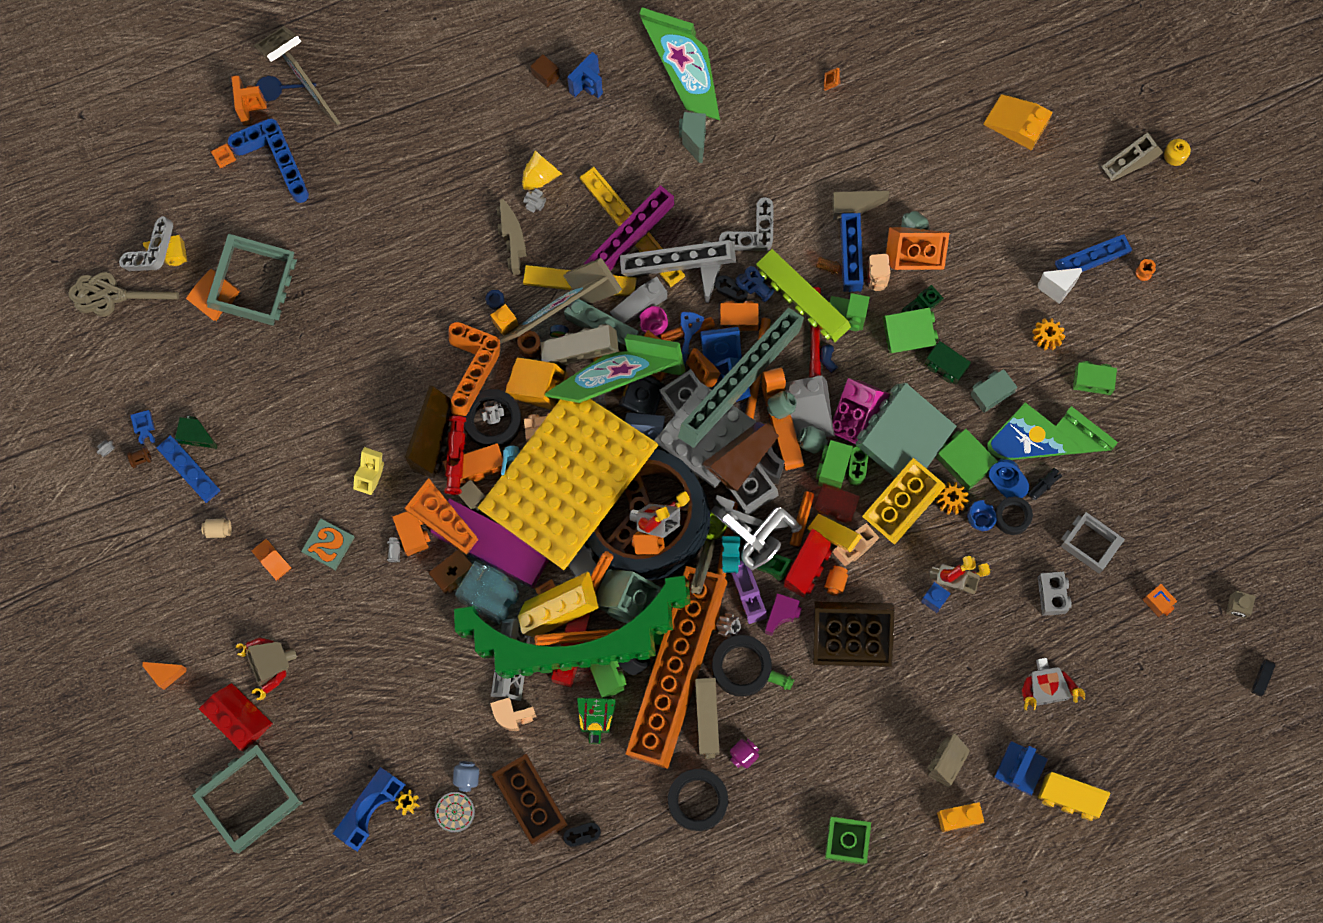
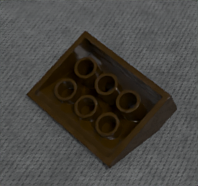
M429 385L405 459L413 472L435 478L436 473L439 474L442 467L440 462L442 455L445 456L448 449L446 443L451 427L449 417L453 415L451 413V399L431 385Z
M814 601L813 665L892 667L895 618L893 603Z

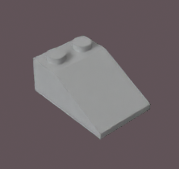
M821 375L786 382V392L793 394L797 402L795 411L791 414L797 439L800 431L810 425L823 430L826 437L834 436L826 379Z

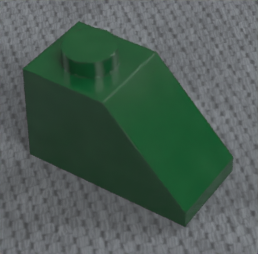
M186 416V418H179L175 440L179 444L217 449L218 445L197 417Z

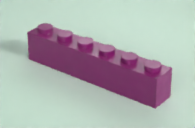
M660 185L584 262V265L602 258L611 271L620 262V255H626L674 206V196Z

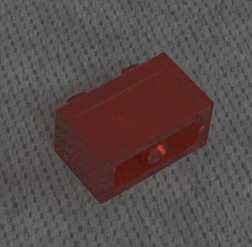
M823 483L815 509L821 515L828 516L830 514L835 516L838 521L844 523L847 521L851 522L860 496Z

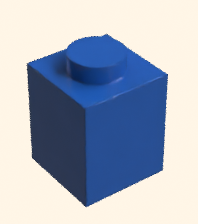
M934 582L921 602L938 613L951 593Z

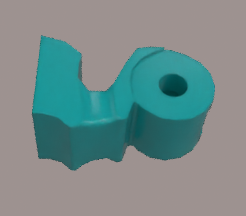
M722 536V545L724 547L722 552L723 573H739V547L741 544L739 536Z

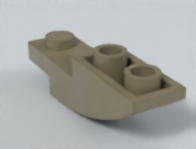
M502 199L500 200V206L497 207V216L501 218V224H498L499 235H502L503 240L506 241L507 252H511V258H508V269H512L513 275H521L520 257H527L523 233L514 212Z

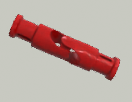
M451 416L449 417L451 427L448 433L449 451L447 452L445 474L447 477V488L444 489V492L446 494L459 495L462 494L460 482L461 478H463L464 423L466 418ZM451 460L458 462V464L451 466Z

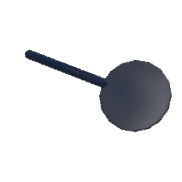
M274 76L263 77L256 84V86H259L265 101L277 99L282 93V89L305 87L303 84L282 85L279 79Z

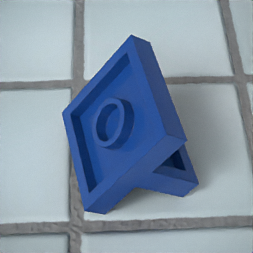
M593 52L567 77L569 92L574 97L584 88L589 95H594L597 98L603 94L602 80L598 75V56Z
M739 327L701 331L700 339L703 355L712 364L729 357L742 358Z
M1011 741L994 778L1031 796L1048 759L1035 753L1036 749L1031 746L1025 748Z

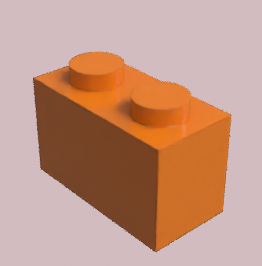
M726 301L721 303L720 329L739 327V331H758V303L753 301H745L743 303Z
M407 511L393 516L407 556L429 548L427 542L431 540L427 530L423 531L421 525L424 523Z

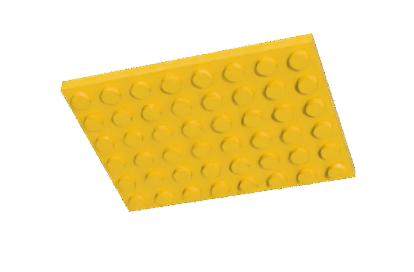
M560 399L507 468L505 474L500 477L478 506V509L562 570H565L658 447V444L591 399L580 403Z

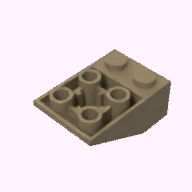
M953 734L950 738L947 736L942 741L937 750L940 754H937L932 759L927 768L930 770L929 777L948 788L954 782L970 752L956 734Z

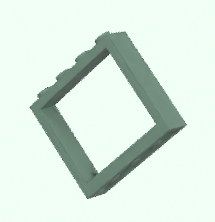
M228 234L207 299V308L274 326L275 320L279 321L280 304H284L286 299L285 287L290 286L292 278L289 275L291 269L294 270L297 260L294 259V252ZM234 248L286 262L270 315L218 301Z
M258 745L248 747L242 757L230 761L228 768L223 772L220 770L215 773L209 783L201 784L196 788V793L192 795L231 849L238 854L303 803L268 755ZM257 755L289 799L235 841L203 797Z

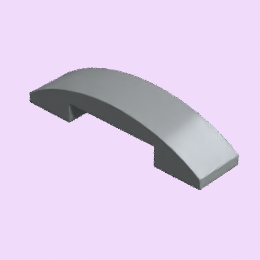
M716 495L713 499L714 505L720 509L725 507L728 511L730 510L738 517V520L745 523L751 529L756 530L763 522V520L734 510L735 502L719 495ZM781 520L772 531L784 530L788 527V524Z

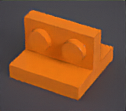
M233 76L232 86L235 111L243 126L251 125L249 111L267 109L265 98L259 86H247L245 88L240 77Z

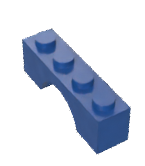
M380 767L333 834L358 852L369 836L368 823L373 812L381 804L394 801L405 784Z

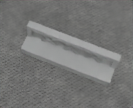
M502 620L500 633L509 638L530 644V636L524 635L520 637L518 633L519 620ZM494 671L491 697L510 698L511 700L521 701L525 676L519 674L514 675L513 678L504 679ZM513 683L516 687L515 695L509 694L510 685Z

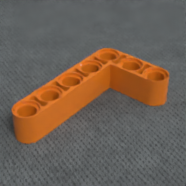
M454 322L449 326V343L452 346L475 354L451 398L452 415L464 417L468 414L500 355V340L496 336L463 323Z
M782 367L762 373L761 385L766 406H768V399L780 391H785L786 381ZM769 414L771 424L775 428L774 432L779 435L776 442L781 459L785 461L784 470L788 471L804 467L791 414L783 419H777Z

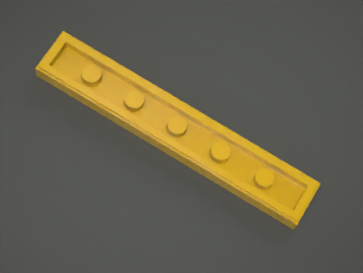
M526 265L524 285L572 290L563 276L570 270ZM613 275L622 288L615 295L628 297L635 291L637 278Z

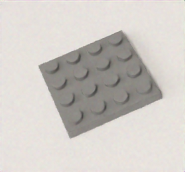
M700 383L654 441L658 444V447L666 451V453L681 459L691 471L715 488L720 480L702 464L754 425L756 421L732 405L694 448L679 439L678 434L681 423L712 391L706 385Z

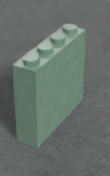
M907 383L896 384L891 389V395L880 404V410L869 419L868 427L857 436L858 440L855 443L856 446L894 478L899 475L913 458L927 469L956 428L954 423Z

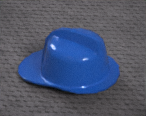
M1000 459L998 463H995L990 468L989 478L1006 498L1014 496L1023 498L1027 495L1029 483L1020 471L1017 463L1012 460Z

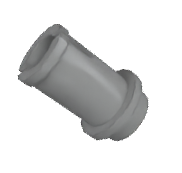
M395 537L389 538L387 542L389 545L387 561L400 562L401 540Z

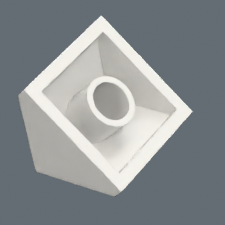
M1082 268L1043 272L1038 283V289L1060 304L1076 284L1082 273Z

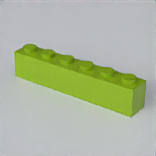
M773 249L756 263L760 275L765 278L764 280L768 279L771 282V287L776 292L780 290L783 293L782 297L789 304L791 302L795 304L796 311L801 316L805 314L809 318L807 321L814 328L818 326L821 329L820 333L825 339H831L835 343L851 328L849 321Z

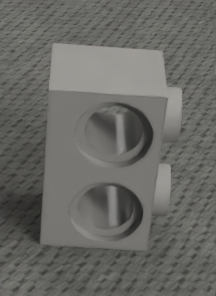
M1064 572L1041 573L1038 576L1042 616L1066 614L1069 608H1071V598L1067 596V589H1069L1068 577H1065ZM1049 581H1057L1058 588L1051 587ZM1052 599L1059 600L1061 607H1055L1052 604Z

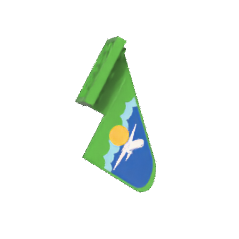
M1025 402L989 440L987 448L993 456L999 459L1018 460L1101 451L1111 452L1118 442L1072 406L1055 426Z

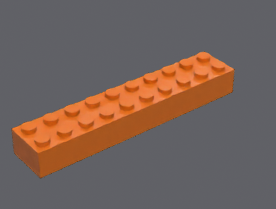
M686 566L683 576L689 581L691 604L685 605L684 608H672L673 630H669L663 636L626 751V755L633 759L666 769L669 767L695 686V679H697L728 582L723 575L707 571L701 593L693 594L691 592V584L696 568Z

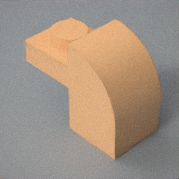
M867 523L855 531L862 538L851 552L840 547H836L833 550V554L844 566H847L852 561H856L879 539L878 535Z
M510 698L490 703L496 721L501 727L509 731H519V722L527 724L537 717L533 707L514 712Z

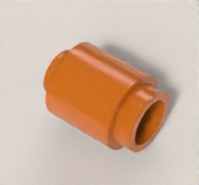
M833 566L829 570L824 586L828 594L833 596L843 594L848 579L847 569Z

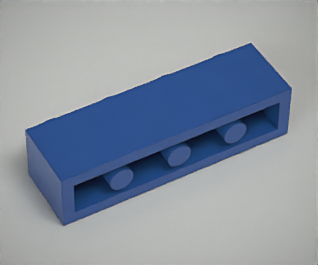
M842 213L840 231L843 292H862L864 283L860 213Z

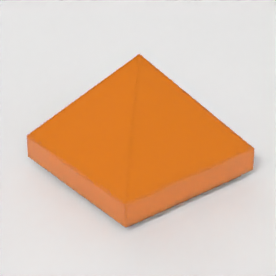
M839 68L825 73L824 90L831 89L840 84Z

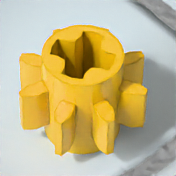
M411 790L408 791V794H404L401 791V797L395 799L399 804L395 809H403V815H406L407 811L414 814L413 809L420 807L416 803L419 796L412 797ZM409 798L412 804L407 805L406 807V805L403 804V801H407Z

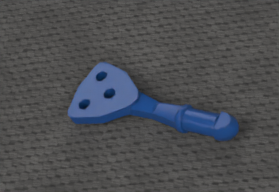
M682 312L680 314L681 327L684 332V344L681 350L684 366L689 354L691 337L700 329L704 321L703 316L693 312Z

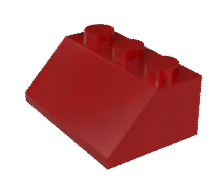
M811 529L784 582V588L803 598L807 593L811 594L815 586L812 583L814 578L820 577L824 569L821 566L824 559L828 561L833 552L830 549L832 543L815 529Z
M233 683L214 693L199 708L243 752L252 746L273 724Z

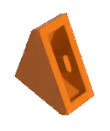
M143 662L142 664L155 683L163 690L181 677L187 669L183 665L149 662Z

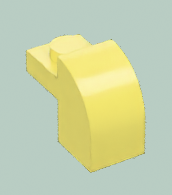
M364 447L361 452V465L354 475V490L372 495L383 471L384 462H382L381 452Z

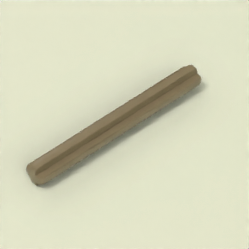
M706 539L691 584V592L693 594H700L714 552L715 540Z

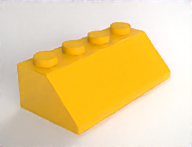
M913 458L862 517L895 545L946 486Z
M587 571L525 601L518 614L522 634L530 637L545 634L598 609L590 572Z

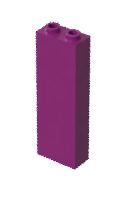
M449 498L448 503L478 538V541L469 551L468 555L534 589L549 560L503 526ZM431 529L432 536L455 547Z

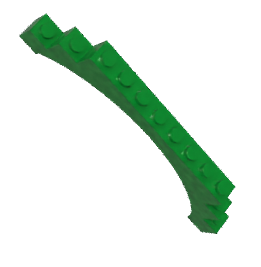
M685 576L665 578L666 584L657 597L632 621L604 637L573 646H537L509 638L494 630L480 619L479 612L473 606L454 609L455 632L465 639L472 638L474 635L475 652L482 658H492L494 655L495 672L504 679L513 678L514 675L519 674L530 676L534 672L551 673L555 669L567 671L577 666L588 668L591 667V664L598 663L599 665H609L613 661L625 663L634 658L646 660L650 656H655L654 632L656 634H665L669 630H673L671 607L684 608L685 605L691 604L689 581Z

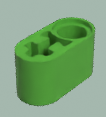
M858 446L852 449L848 469V481L854 486H859L864 482L868 463V455ZM861 453L864 459L857 460L854 455ZM856 467H860L859 478H855Z

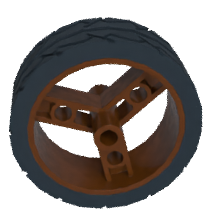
M655 449L627 486L625 493L630 503V511L633 509L641 510L648 504H655L650 500L641 475H660L677 482L685 489L690 498L688 507H681L680 526L675 529L680 530V534L659 554L631 555L628 553L633 548L632 538L638 530L637 528L635 530L631 529L635 522L630 521V513L607 541L601 521L587 539V543L599 559L605 551L613 554L609 569L633 571L647 580H657L682 570L684 566H687L698 555L703 547L710 528L708 499L693 471L678 457L665 453L666 451ZM634 486H639L637 490L631 491ZM625 534H630L628 539L622 540Z

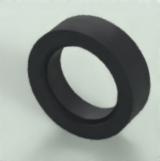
M497 389L479 392L468 414L464 416L466 418L464 426L469 437L476 444L484 448L497 443L499 448L508 445L517 437L522 424V417L517 402L508 393ZM487 401H497V403L506 406L511 413V421L508 428L498 435H485L479 432L474 424L476 412Z
M737 635L723 641L716 649L712 661L713 676L717 684L725 692L741 697L750 696L760 691L768 682L772 668L771 656L765 645L756 638L747 635ZM739 647L751 649L758 655L761 661L759 676L753 682L743 685L730 681L725 676L722 668L723 659L726 654Z
M688 770L679 775L669 789L668 806L670 813L680 826L688 830L705 831L711 829L723 819L727 811V789L722 780L708 770ZM704 781L715 789L718 796V805L714 813L708 818L694 820L684 815L678 804L679 793L689 782Z

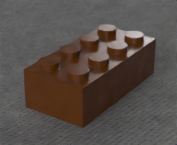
M527 754L492 774L531 845L535 846L568 826Z

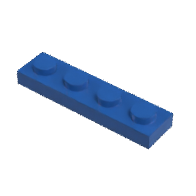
M1123 234L1059 259L1055 262L1058 270L1082 268L1083 272L1129 254L1132 249Z
M171 435L156 447L206 503L221 491Z

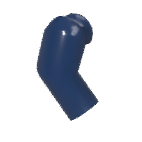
M827 344L821 348L820 362L832 373L838 366L831 360L834 347Z

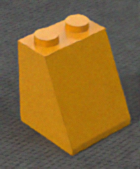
M517 358L505 392L515 400L552 410L557 404V399L546 397L545 393L562 383L565 371L555 363Z

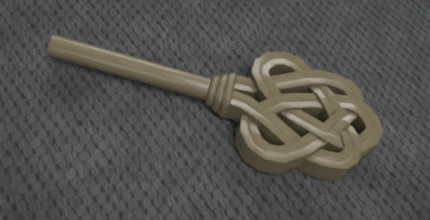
M107 272L99 273L94 277L90 275L81 276L68 292L69 298L74 302V306L79 312H93L101 317L110 315L114 311L115 303L127 299L179 300V292L127 291L117 287V281L112 274Z

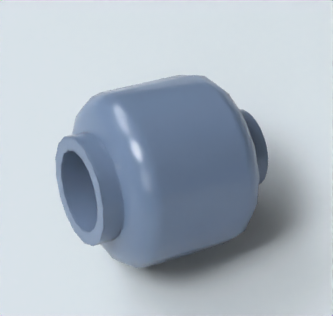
M459 762V765L454 767L453 784L459 787V791L470 792L471 788L478 786L479 768L475 766L474 762Z

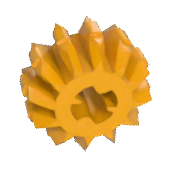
M1045 318L1042 320V323L1037 322L1036 328L1032 331L1035 335L1033 341H1039L1037 347L1044 345V351L1047 350L1048 346L1051 350H1054L1056 346H1061V340L1065 338V335L1062 334L1065 329L1059 328L1060 321L1056 324L1053 323V318L1049 322Z
M947 482L946 488L937 496L939 499L936 500V504H942L940 511L946 508L947 515L950 514L951 510H953L955 515L958 514V509L964 511V505H967L969 502L966 499L968 492H962L964 486L957 488V482H954L953 487ZM950 495L954 496V502L950 501Z

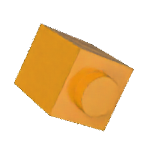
M506 304L490 315L493 324L503 336L518 326L517 318Z

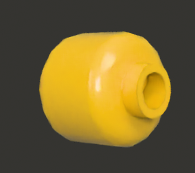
M1179 138L1170 141L1164 150L1166 162L1173 166L1185 163L1190 155V145L1187 141Z

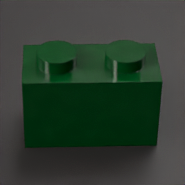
M941 341L938 342L925 361V365H927L931 372H937L943 376L942 378L947 383L955 385L971 364L969 360Z

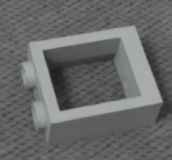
M1086 512L1083 516L1078 515L1072 523L1075 526L1071 532L1067 530L1061 539L1064 541L1061 547L1100 574L1125 539ZM1083 524H1086L1111 542V545L1098 563L1070 543Z

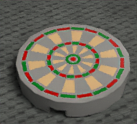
M450 792L444 795L435 807L437 823L444 830L451 833L466 830L475 817V807L472 800L460 792Z

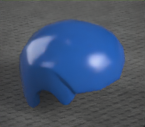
M984 500L976 501L970 506L967 515L969 524L979 531L992 529L997 522L993 506L986 504Z

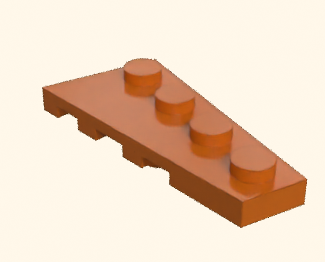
M429 478L405 507L407 512L466 555L478 541L477 536Z

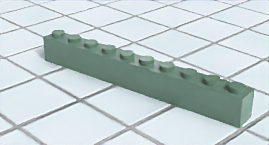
M788 307L681 423L678 438L694 448L800 332L804 317Z

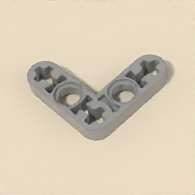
M764 197L757 202L756 232L726 231L720 235L719 241H724L728 237L735 245V237H738V245H735V251L769 250L773 244L772 200ZM763 204H767V215H763ZM762 220H767L770 226L762 228L759 223ZM763 234H766V241H768L766 245L760 242L763 240ZM744 237L750 238L751 243L749 245H743L741 243V239Z
M164 216L158 218L154 225L148 251L124 253L119 261L120 266L128 271L158 270L161 268L172 234L173 222Z

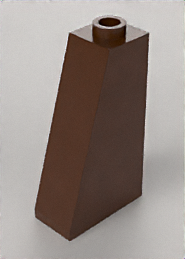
M756 422L704 461L702 465L728 489L738 491L779 435L774 432L775 428L768 422Z

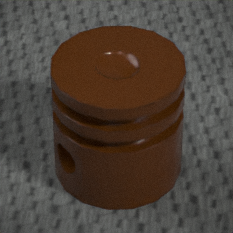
M526 331L518 337L517 343L523 357L533 359L540 355V339L535 332Z

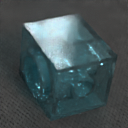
M475 561L456 591L455 596L460 603L467 607L473 606L481 615L500 624L501 621L508 617L510 612L508 609L511 604L514 605L517 602L519 590L516 584L499 570L489 565L484 566Z

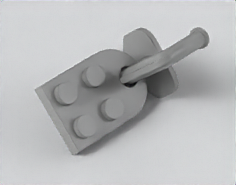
M715 505L711 510L717 518L745 541L741 558L743 563L751 570L767 563L779 550L781 542L768 535L781 520L785 521L792 528L791 531L793 533L802 529V525H799L781 507L773 509L753 534H750L752 529L738 520V517L725 507L720 509ZM754 551L753 556H752V559H751V558L749 557V555Z

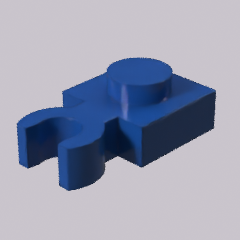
M150 410L131 415L134 433L136 435L140 434V444L144 446V439L147 437L150 438L152 443H155V438L150 433L151 430H155Z

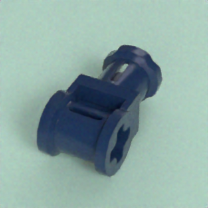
M749 266L743 274H739L736 277V283L739 288L746 290L750 294L755 292L762 298L763 302H766L775 291L763 283L765 278L760 275L755 267Z

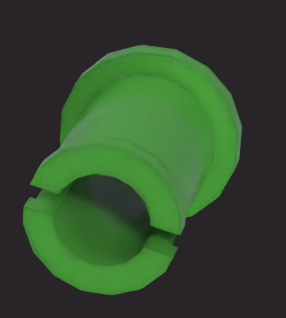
M772 670L768 682L779 685L786 691V689L791 690L794 679L791 678V675L788 677Z

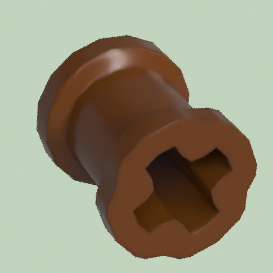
M146 446L139 451L127 453L129 463L133 469L139 464L152 462L151 454Z

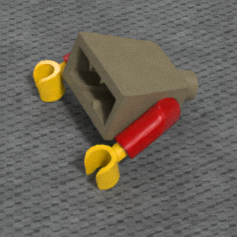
M966 556L963 558L964 565L952 567L941 564L940 568L932 567L930 578L936 579V583L942 586L975 595L980 577L989 575L990 568L985 563L978 566L979 572L977 573L975 571H968L976 567L974 557Z
M261 637L247 642L246 645L241 643L236 645L237 649L243 648V651L237 655L241 657L247 656L257 684L262 686L261 689L256 688L252 691V694L258 691L261 693L260 697L256 700H263L266 693L279 686L289 669L288 661L297 658L294 648L283 651L280 642H274L273 640Z

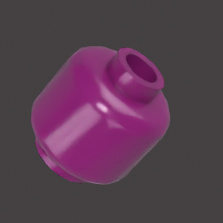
M741 739L730 750L732 756L730 760L737 768L742 766L747 769L759 758V749L749 739Z

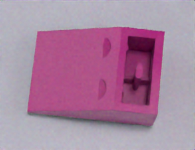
M848 378L832 421L834 434L855 444L859 433L868 427L869 419L878 413L880 404L889 398L890 393L863 381Z

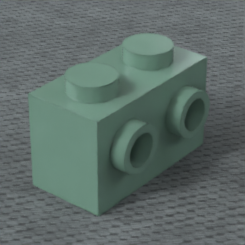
M1004 369L1000 372L994 371L988 376V380L985 382L979 381L972 387L971 397L983 413L1015 393L1017 386Z

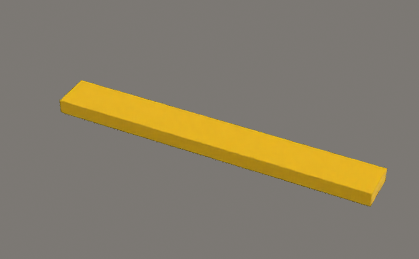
M592 167L579 177L580 181L619 227L633 213L595 167ZM649 232L635 245L640 252L663 249ZM681 270L658 273L670 288L685 277Z

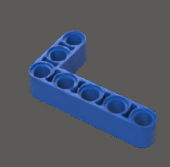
M267 119L230 135L228 144L233 153L239 156L269 144L293 199L298 203H303L308 199L309 192L276 120ZM276 128L273 132H269L270 129ZM259 135L256 139H252L253 136ZM284 159H289L286 163H282ZM296 174L295 177L289 178L290 175ZM303 190L300 194H295L296 191Z

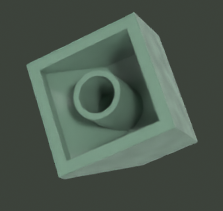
M684 112L683 119L679 120V137L682 138V145L699 163H703L706 114Z

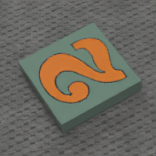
M320 519L301 552L336 571L355 537Z

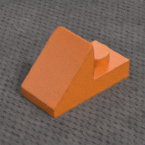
M267 539L252 550V553L276 581L291 569L289 564Z

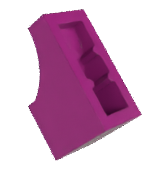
M777 593L765 634L772 636L779 625L785 622L793 623L794 618H799L802 607H799L800 601Z

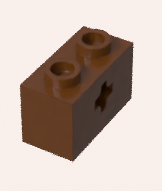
M458 549L431 570L429 575L443 593L446 594L447 592L452 593L455 591L461 581L470 579L474 575L475 568L462 551ZM450 571H456V576H453Z

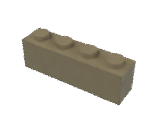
M601 324L598 328L582 329L578 333H566L563 337H551L547 341L540 342L542 361L555 363L558 366L619 352L617 330L608 324Z

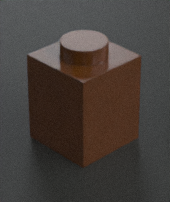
M543 54L530 66L532 75L547 88L551 84H555L559 79V67Z

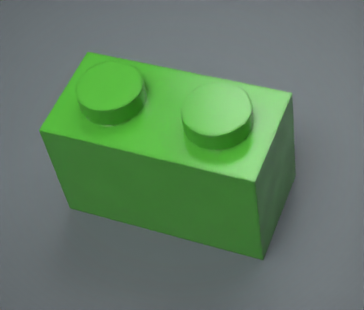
M1089 361L1079 362L1075 368L1073 390L1111 395L1115 390L1117 368L1109 364L1094 365Z

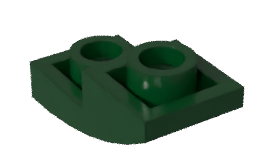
M930 285L918 294L916 299L902 308L901 312L930 308L931 311L944 298Z

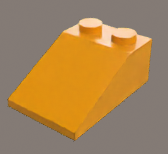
M1001 94L983 125L1032 151L1049 123L1053 112L1037 103Z

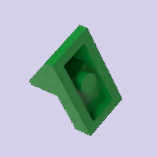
M775 554L767 563L756 569L771 574L778 581H781L793 561Z

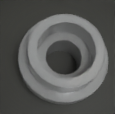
M105 440L97 446L99 450L96 453L98 455L101 454L102 457L108 455L115 449L113 441L107 442Z

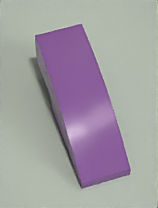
M740 561L739 573H731L748 624L767 619L766 609L753 573L743 561Z

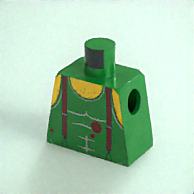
M578 698L581 731L589 733V744H601V733H610L616 700Z

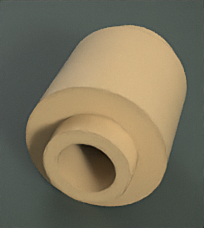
M225 518L206 519L201 527L202 534H205L206 538H226V536L231 535L232 531L231 521Z

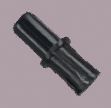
M1052 468L1043 478L1038 479L1039 482L1028 491V496L1032 500H1037L1046 490L1049 491L1051 486L1062 477L1061 473L1056 468Z

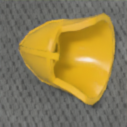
M535 150L523 172V189L535 190V188H541L562 175V173Z

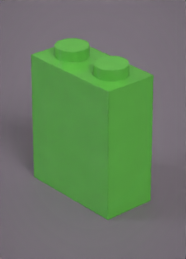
M930 308L882 316L889 353L935 346L936 341H938L937 331L933 329L935 316L934 312L930 311Z
M965 429L963 432H956L951 437L952 441L948 445L944 443L936 459L969 491L989 473L990 468L995 463H998V461Z

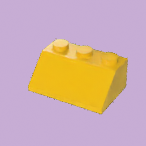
M1050 772L1044 777L1038 799L1042 800V804L1054 807L1056 805L1062 807L1061 810L1069 814L1076 812L1081 814V818L1093 821V819L1100 817L1110 792Z

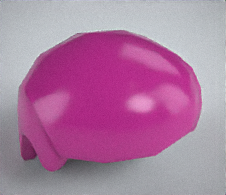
M659 306L646 308L639 316L640 327L644 333L649 330L657 336L663 333L668 326L667 315Z

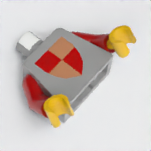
M685 491L676 496L678 502L674 501L669 506L648 504L641 510L633 509L630 513V521L637 522V530L639 532L664 538L680 526V509L687 504L690 498Z
M1047 658L1036 660L1038 671L1032 672L1026 678L1022 688L1024 710H1027L1028 705H1031L1034 708L1033 710H1036L1038 705L1066 701L1071 698V695H1073L1074 703L1078 702V696L1085 700L1084 690L1079 688L1068 674L1061 671L1059 667L1050 669Z

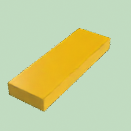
M820 514L815 517L807 528L809 532L812 528L815 529L832 544L848 552H851L862 538L859 533Z

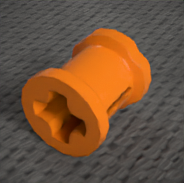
M1151 259L1142 260L1136 269V277L1141 281H1148L1156 271L1155 262Z

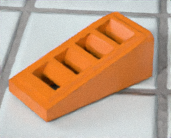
M693 348L686 362L701 383L707 387H714L721 374L720 371L697 348Z

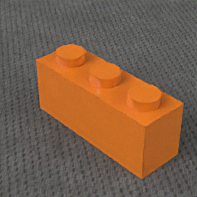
M498 443L464 454L463 478H461L460 487L470 480L477 482L483 480L487 475L492 474L495 476L501 474L503 457ZM447 460L443 461L445 470H446V461H447ZM451 460V466L458 464V462Z

